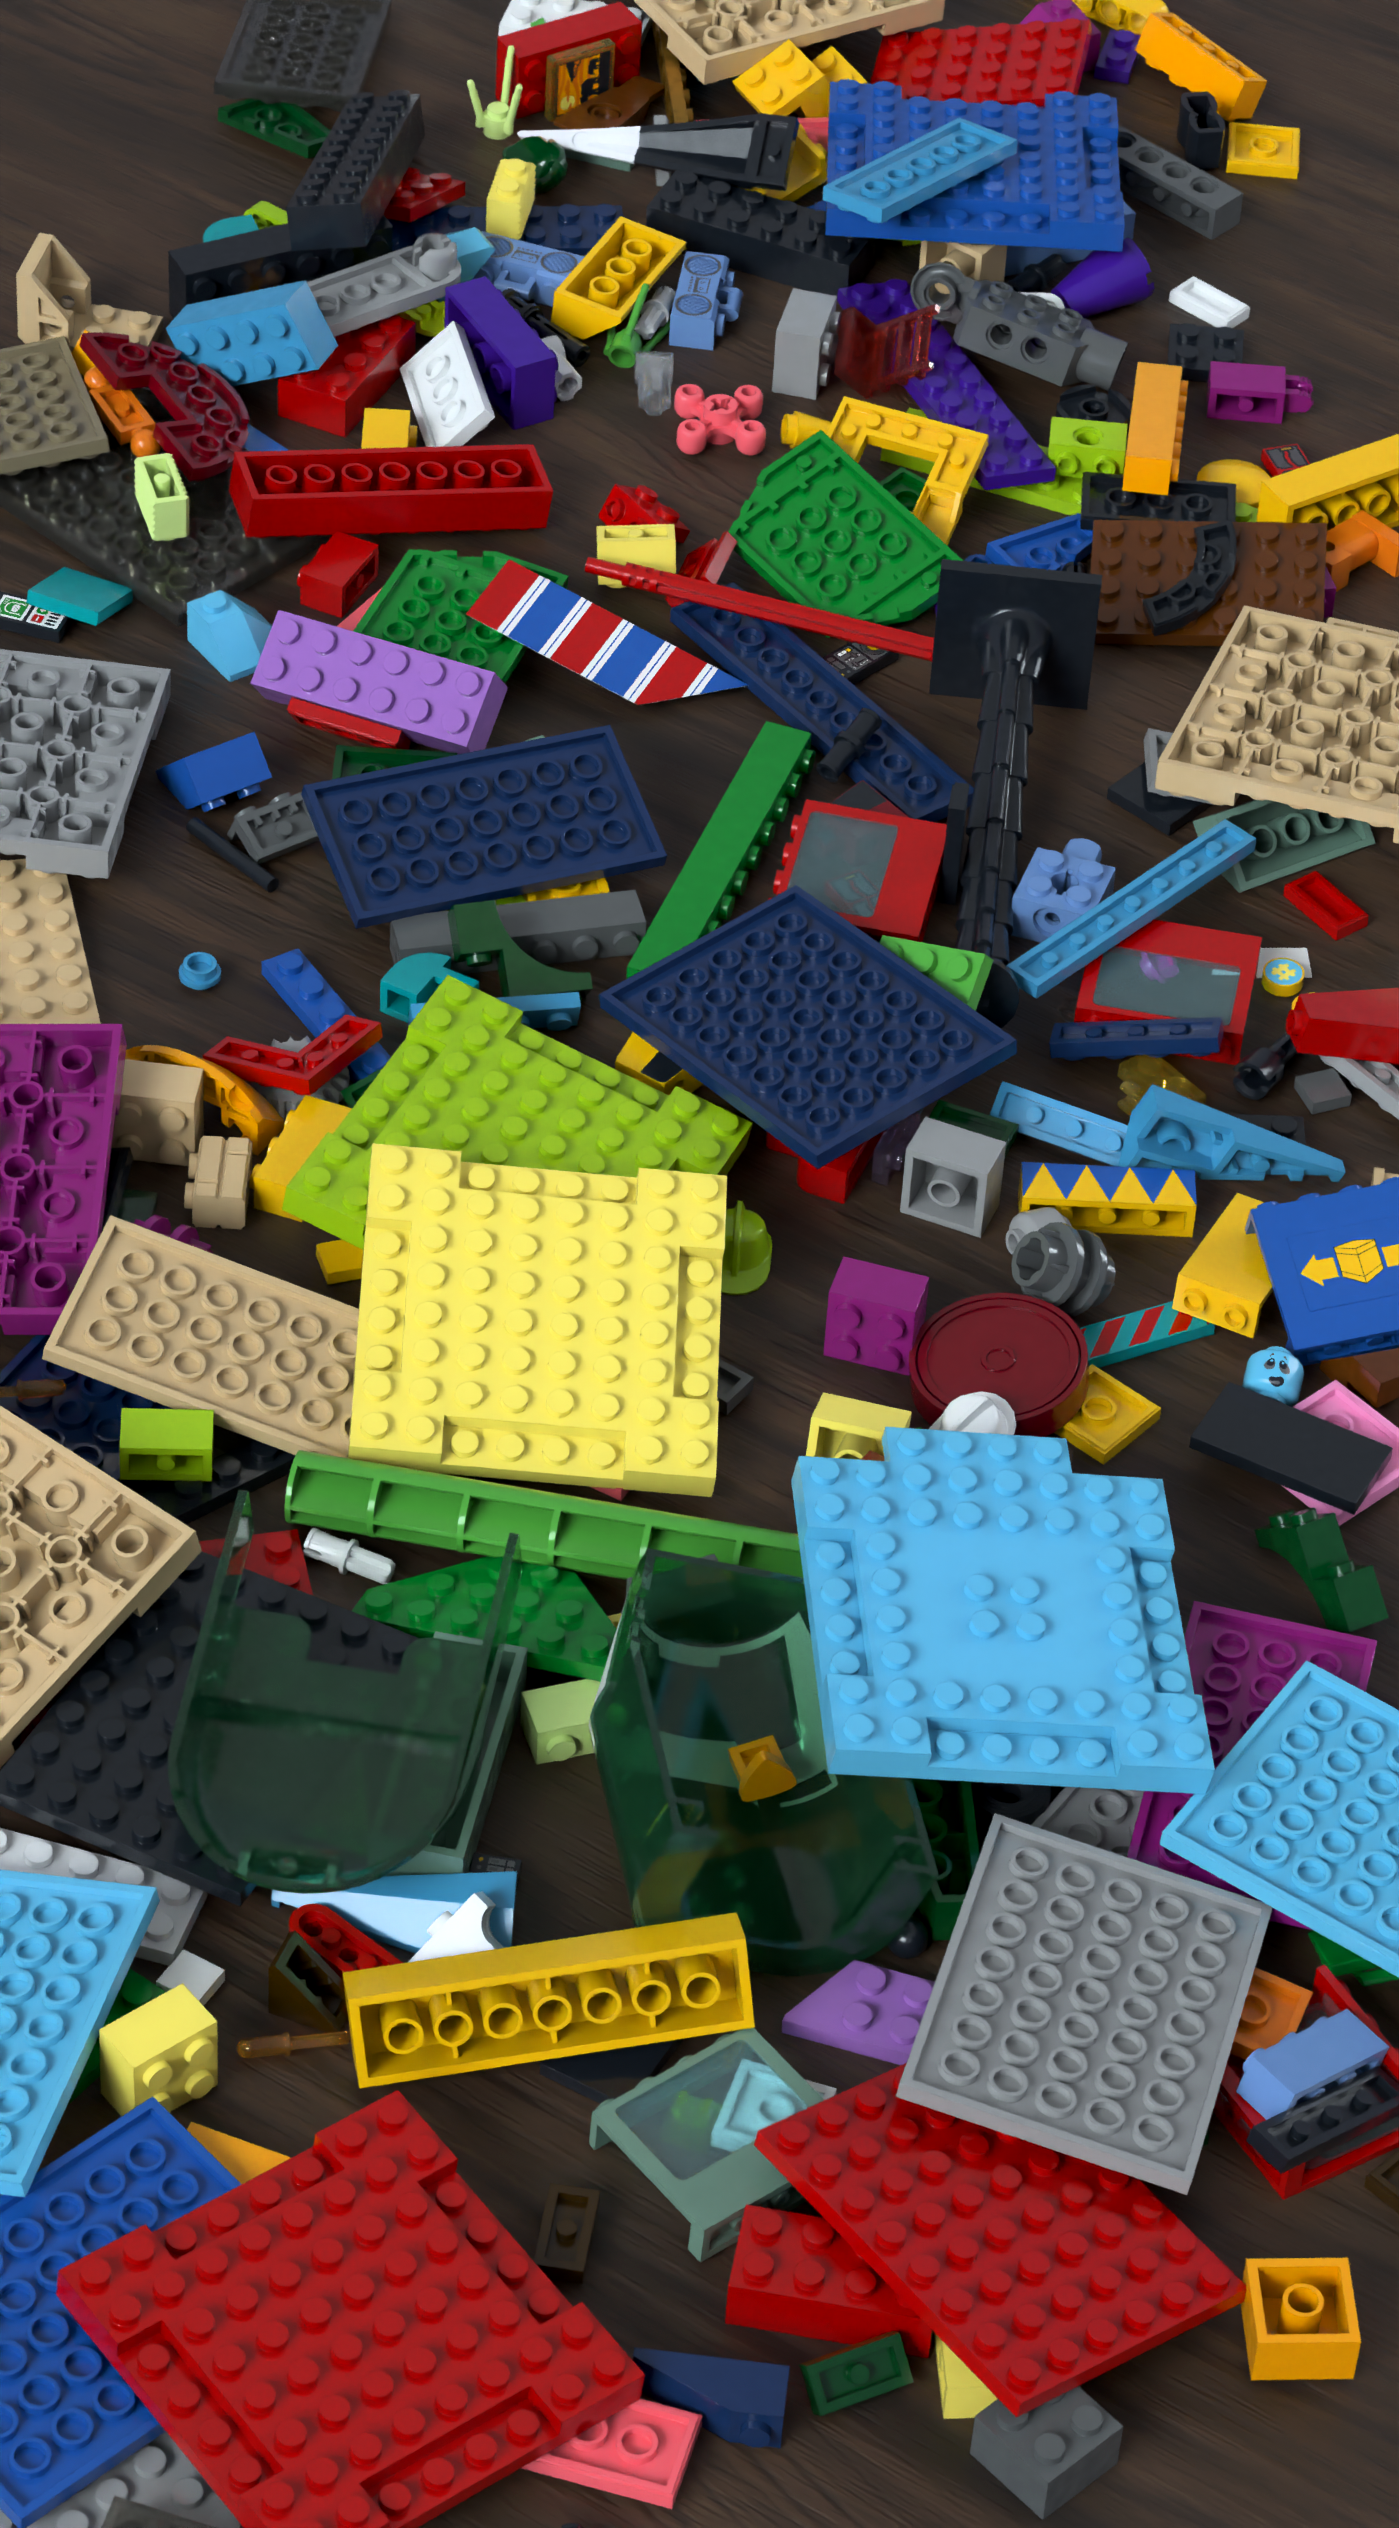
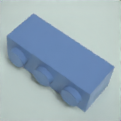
M1345 2009L1329 2018L1326 2016L1319 2018L1311 2027L1297 2034L1295 2032L1288 2033L1279 2043L1267 2049L1258 2048L1252 2052L1242 2066L1244 2075L1236 2092L1267 2120L1376 2066L1380 2067L1389 2046L1352 2012Z

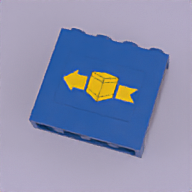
M1399 1177L1389 1178L1379 1185L1364 1188L1361 1185H1351L1341 1189L1338 1193L1323 1196L1319 1193H1310L1292 1202L1279 1204L1276 1201H1269L1258 1205V1208L1250 1210L1245 1226L1246 1235L1256 1233L1288 1336L1285 1349L1289 1350L1303 1366L1320 1363L1328 1359L1399 1347Z

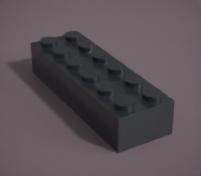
M676 170L647 206L646 226L685 241L686 248L681 254L685 255L686 251L724 255L730 259L729 268L802 290L837 296L838 288L851 287L854 284L861 283L875 265L877 238L825 235L826 211L803 207L792 201L779 200L763 195L758 191H749L729 185L724 181H715L697 176L689 171Z
M383 214L366 247L292 251L289 226L286 223L168 251L169 313L174 319L188 304L304 280L310 282L391 253L393 226Z

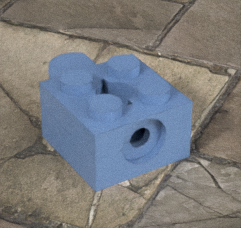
M1083 838L1071 839L1066 844L1062 853L1037 847L1013 895V933L1011 935L1041 943L1113 894L1116 868L1100 864L1102 853L1101 847L1097 843Z

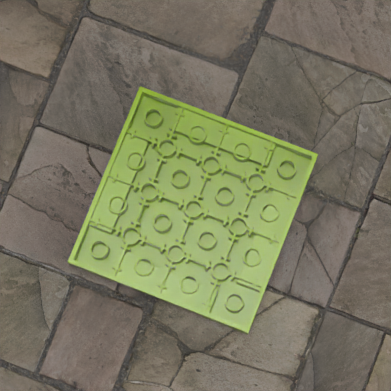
M447 975L408 1026L405 1040L333 1134L327 1132L286 1187L282 1210L363 1250L372 1143L461 1151V1162L636 1178L639 1168L726 1176L745 1149L753 1123L678 1086L673 1089L670 1095H667L521 1024L524 1011Z

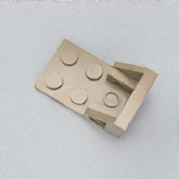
M38 234L16 274L18 337L25 344L64 336L72 353L84 330L92 333L129 335V342L149 347L152 341L157 342L163 330L162 316L151 315L143 311L134 312L113 308L109 305L91 304V279L54 235ZM63 296H70L73 300L63 299Z

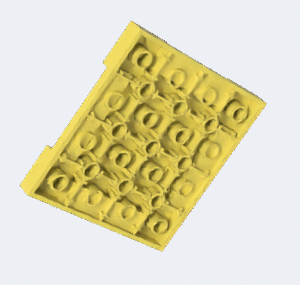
M372 1143L348 1458L440 1474L712 1497L717 1466L719 1412L717 1392L727 1176L639 1168L636 1178L461 1162V1151Z

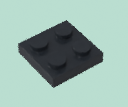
M1170 323L1167 365L1182 366L1181 380L1208 383L1211 361L1242 363L1244 330L1230 327L1196 326L1191 323Z

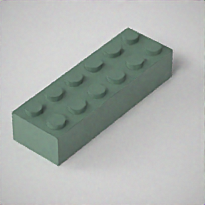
M435 1631L369 1836L367 1877L470 1872L473 1856L476 1853L521 1704V1692H524L526 1688L527 1648Z

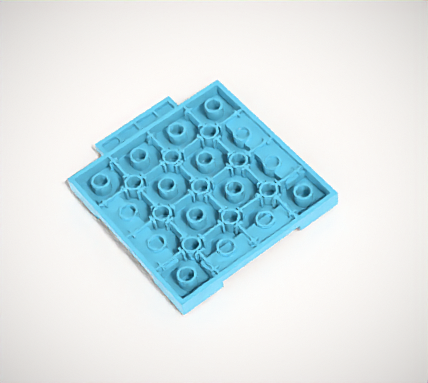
M885 1427L882 1436L885 1461L798 1456L791 1483L828 1774L1206 1794L1215 1767L1202 1695L1194 1694L1171 1566L1175 1546L1163 1479L1072 1473L1066 1438Z

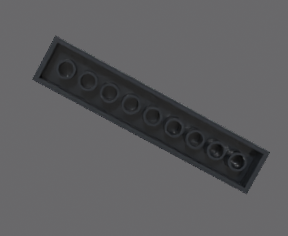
M396 90L389 92L388 96L374 97L372 92H362L354 94L353 98H349L286 207L292 251L367 246L425 137L420 94H410L408 90Z

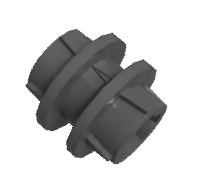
M1062 1222L1049 1223L1038 1231L1025 1235L1017 1244L1014 1253H1012V1275L1016 1283L1021 1286L1023 1294L1051 1303L1069 1316H1077L1090 1307H1096L1103 1303L1109 1296L1112 1287L1115 1286V1263L1112 1257L1107 1254L1101 1238L1088 1230H1076Z

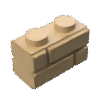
M203 1135L200 1138L198 1153L190 1152L188 1178L195 1180L194 1183L186 1182L184 1208L192 1209V1224L195 1227L216 1228L217 1225H220L222 1229L242 1230L245 1227L250 1190L249 1181L252 1173V1141L249 1138L229 1137L228 1140H225L221 1136Z

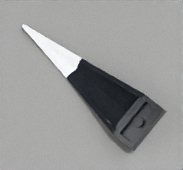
M760 113L672 124L596 129L520 131L517 134L521 139L529 136H541L547 141L554 139L559 146L568 150L672 173L676 170L689 171L697 176L715 181H724L729 185L745 189L763 188L786 191L799 121L797 117Z

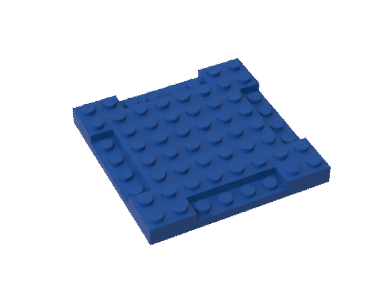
M843 79L838 82H830L827 184L957 118L965 119L1018 141L1016 154L1004 159L999 164L979 172L978 175L958 183L955 187L948 188L933 198L919 203L910 210L890 218L884 223L870 222L865 216L852 211L840 210L837 205L826 201L825 235L1122 252L1125 222L1123 192H1120L1117 98L1103 93L1079 96L1067 91H1058L1054 94H1045L1044 107H1038L1029 102H1022L1017 105H1002L993 100H986L981 103H966L957 98L945 101H930L928 98L921 96L902 99V86L894 85L888 81L863 84L852 79Z

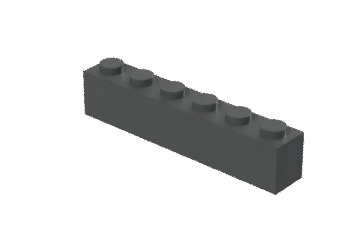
M636 890L496 905L500 920L511 939L527 955L544 965L634 955L646 934V919ZM449 911L424 913L390 922V952L394 965L401 959L414 954L439 953L450 956L451 970L460 974L498 970L496 958H492L491 964L481 967H468L467 961L455 963L447 915Z

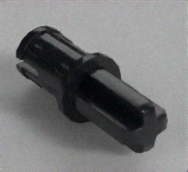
M1053 253L1038 264L1031 263L1027 265L1019 276L1006 283L1012 286L1016 292H1040L1047 287L1048 281L1065 270L1066 262L1061 259L1059 254Z

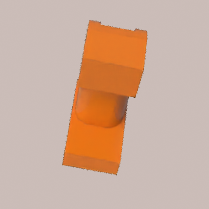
M1364 510L1352 515L1348 520L1327 531L1326 548L1332 550L1326 551V567L1337 588L1336 592L1348 586L1351 571L1369 561L1391 576H1399V533Z

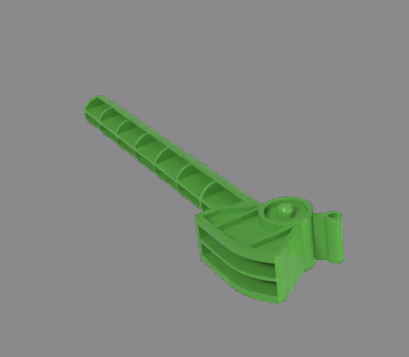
M299 1450L295 1455L289 1473L284 1510L285 1520L290 1524L296 1523L367 1535L372 1538L379 1537L455 1550L460 1553H472L490 1557H509L519 1562L549 1565L556 1569L561 1568L625 1580L645 1571H655L680 1564L687 1559H697L715 1554L736 1594V1600L742 1599L807 1610L798 1534L304 1450Z

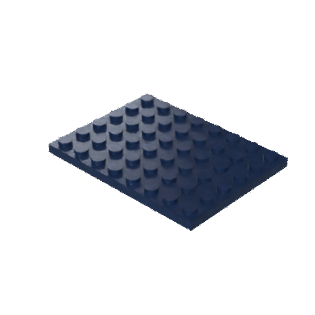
M797 885L599 994L600 1007L817 1169L1017 1054V1040Z

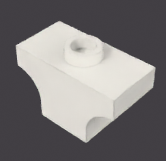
M481 1891L474 1893L454 1915L446 1910L428 1928L427 1932L432 1936L430 1940L408 1962L504 1948L494 1938L490 1930V1915L496 1904Z

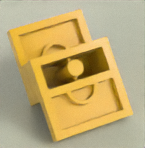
M790 39L732 81L736 90L759 114H785L788 116L794 111L800 118L828 117L830 82L852 79L858 83L868 84L833 46L810 61Z

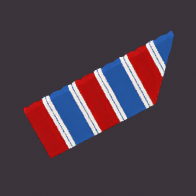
M510 559L466 613L467 616L636 705L748 686L743 681Z

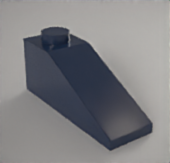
M634 2347L633 2361L645 2374L642 2394L660 2404L702 2415L701 2427L728 2442L741 2443L754 2448L764 2446L781 2448L790 2366Z

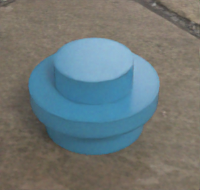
M194 952L184 958L183 963L179 967V979L189 988L205 990L215 986L220 981L221 968L215 957L211 954Z

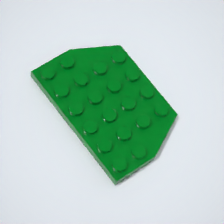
M822 430L760 472L753 493L749 500H745L740 509L739 518L733 522L728 531L737 541L733 550L788 602L884 626L913 620L937 603L942 559L963 561Z
M409 549L353 631L495 672L506 683L528 647L467 616L466 613L509 559L565 589L568 586L569 576L497 551H483L482 557L457 556V550L433 552Z

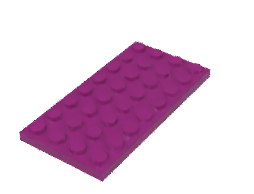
M1194 1601L1184 1639L1194 1694L1202 1695L1215 1769L1306 1660L1366 1692L1377 1640ZM1144 1791L1127 1854L1128 1858L1260 1901L1159 1845L1163 1830L1194 1794ZM1274 1908L1272 1909L1269 1921L1311 1930Z

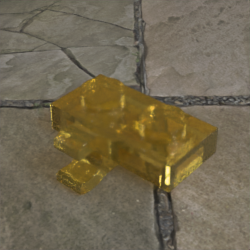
M1136 1055L1119 1063L1117 1076L1124 1081L1120 1085V1089L1128 1096L1118 1101L1117 1106L1127 1115H1131L1133 1109L1152 1084L1205 1105L1207 1095L1163 1058Z

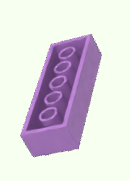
M281 610L277 612L250 682L265 699L289 705L290 699L293 697L401 730L411 742L458 754L484 750L486 748L508 689L495 672Z

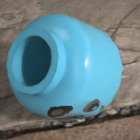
M1272 1346L1265 1350H1260L1252 1354L1247 1362L1242 1387L1293 1407L1298 1402L1304 1377L1303 1365L1289 1350L1283 1347Z

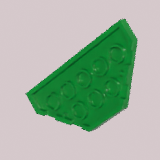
M486 1556L367 1589L352 1609V1612L428 1642V1646H431L434 1633L437 1631L527 1648V1667L600 1682L617 1630L575 1572L556 1569L549 1565L541 1566L514 1561L509 1557ZM621 1634L619 1635L607 1683L610 1682L627 1657L626 1641Z

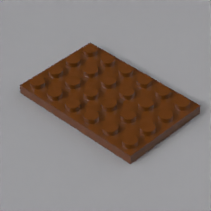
M1094 520L1090 574L1102 575L1095 644L1222 646L1244 605L1324 623L1327 523L1232 522L1237 540L1236 565L1230 584L1224 594L1206 613L1179 629L1154 637L1143 612L1142 600L1167 591L1180 580L1186 579L1194 567V560L1197 554L1194 528L1218 522Z

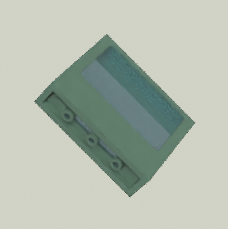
M754 2028L742 2029L733 2034L726 2033L722 2035L713 2045L695 2055L684 2056L670 2069L655 2077L650 2076L643 2079L634 2089L616 2099L611 2098L602 2102L592 2111L589 2145L596 2150L613 2141L691 2223L688 2250L701 2263L738 2241L746 2204L789 2212L807 2201L754 2146L758 2130L822 2102L824 2099Z

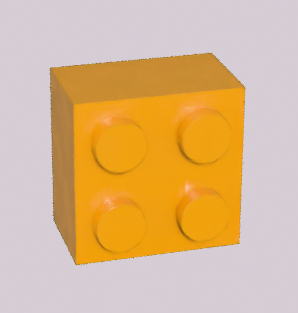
M1348 2258L1246 2259L1242 2282L1246 2285L1247 2290L1245 2300L1241 2303L1251 2380L1354 2379L1361 2337Z

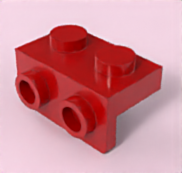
M615 484L599 513V518L607 526L674 524L675 541L678 543H684L691 531L679 520L680 514L662 505L657 500L658 494L643 485L633 488Z

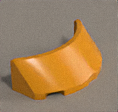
M142 1045L126 1050L125 1059L203 1068L204 1101L221 1108L222 1124L230 1128L235 1123L243 1134L240 1138H249L252 1141L253 1154L258 1156L267 1147L272 1138L284 1129L285 1121L278 1114L277 1110L256 1089L229 1070L208 1060L166 1046Z

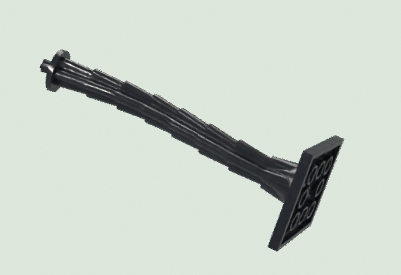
M942 559L929 694L982 699L977 727L981 731L971 776L975 786L966 826V834L969 836L960 879V884L964 888L955 924L956 929L959 931L955 948L983 953L994 960L976 1012L999 1028H1003L1015 1016L1020 999L1018 981L1007 965L1010 964L1009 936L1013 933V892L1018 887V841L1023 838V787L1028 784L1029 735L1033 733L1034 705L1087 710L1102 575Z

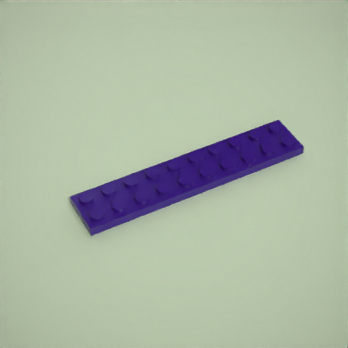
M890 279L884 283H857L851 287L838 288L837 302L928 419L988 434V447L974 475L984 490L1055 480L1056 467L941 323L920 313L912 301L911 286L906 280Z

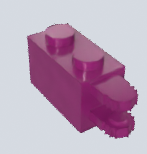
M1211 361L1207 386V418L1281 424L1283 412L1297 413L1299 411L1300 413H1306L1312 407L1313 399L1311 392L1313 391L1311 379L1304 376L1286 375L1285 367Z

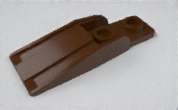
M634 76L619 87L611 88L556 118L554 125L565 130L641 126L646 119L649 103L664 94L665 86L641 76Z

